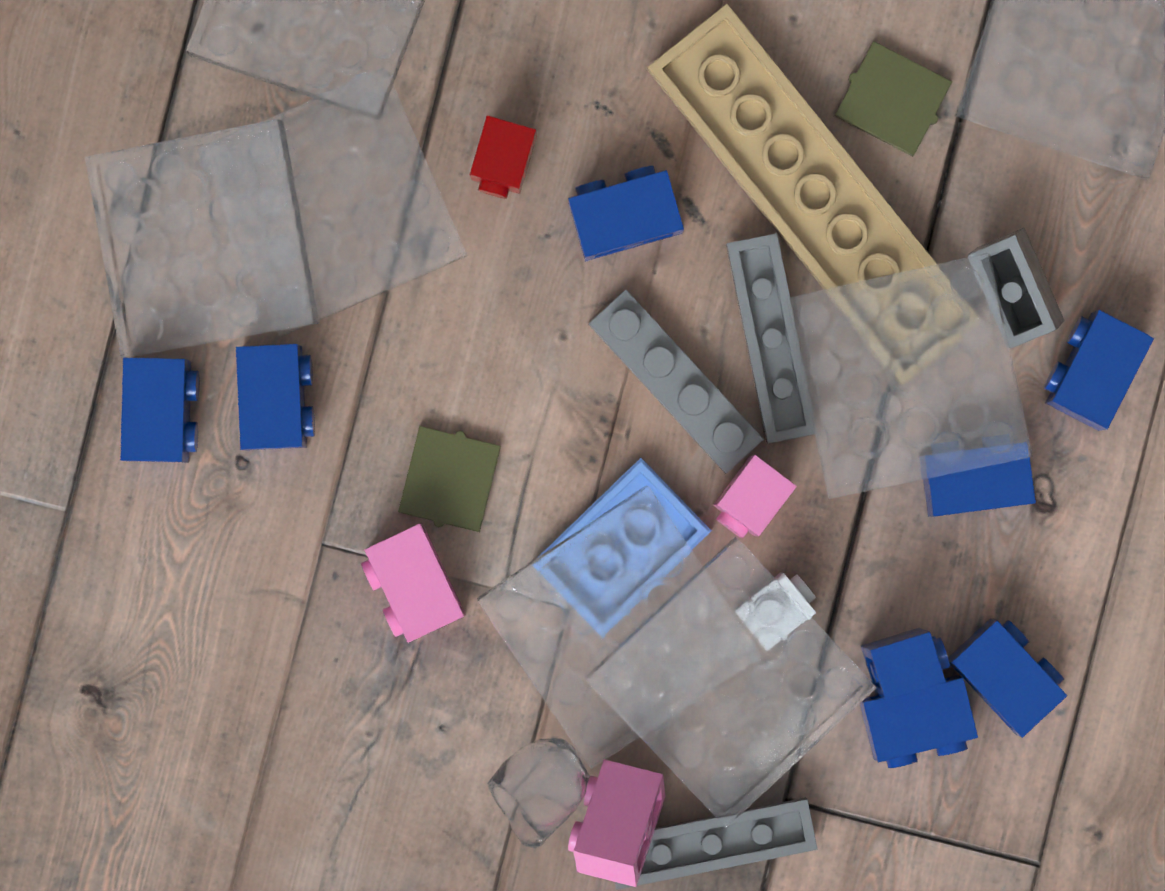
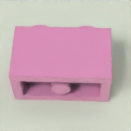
M756 455L750 456L713 504V506L721 511L716 520L740 538H744L747 532L753 536H760L797 486Z
M423 523L417 524L364 549L368 560L362 562L361 566L372 589L375 591L382 587L390 606L384 608L383 613L395 637L404 634L409 643L466 615Z
M604 759L598 777L591 776L586 786L584 806H588L584 820L583 822L576 821L574 823L569 838L568 850L574 852L577 872L637 887L666 797L663 774Z

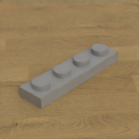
M775 233L727 243L726 247L766 442L770 444L818 434L778 235Z
M627 290L622 292L588 324L725 474L764 440Z
M805 797L656 827L637 886L818 850L808 799ZM615 882L616 890L633 887Z

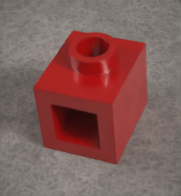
M486 116L470 171L471 180L479 182L478 191L503 199H507L509 191L521 193L537 138L536 129Z

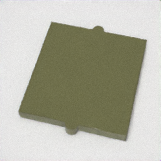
M873 41L857 73H852L849 76L848 80L851 85L835 117L913 157L929 126L937 123L938 116L936 112L952 81Z
M419 426L398 512L432 520L436 527L448 524L480 532L501 446L467 438L463 431L451 434Z

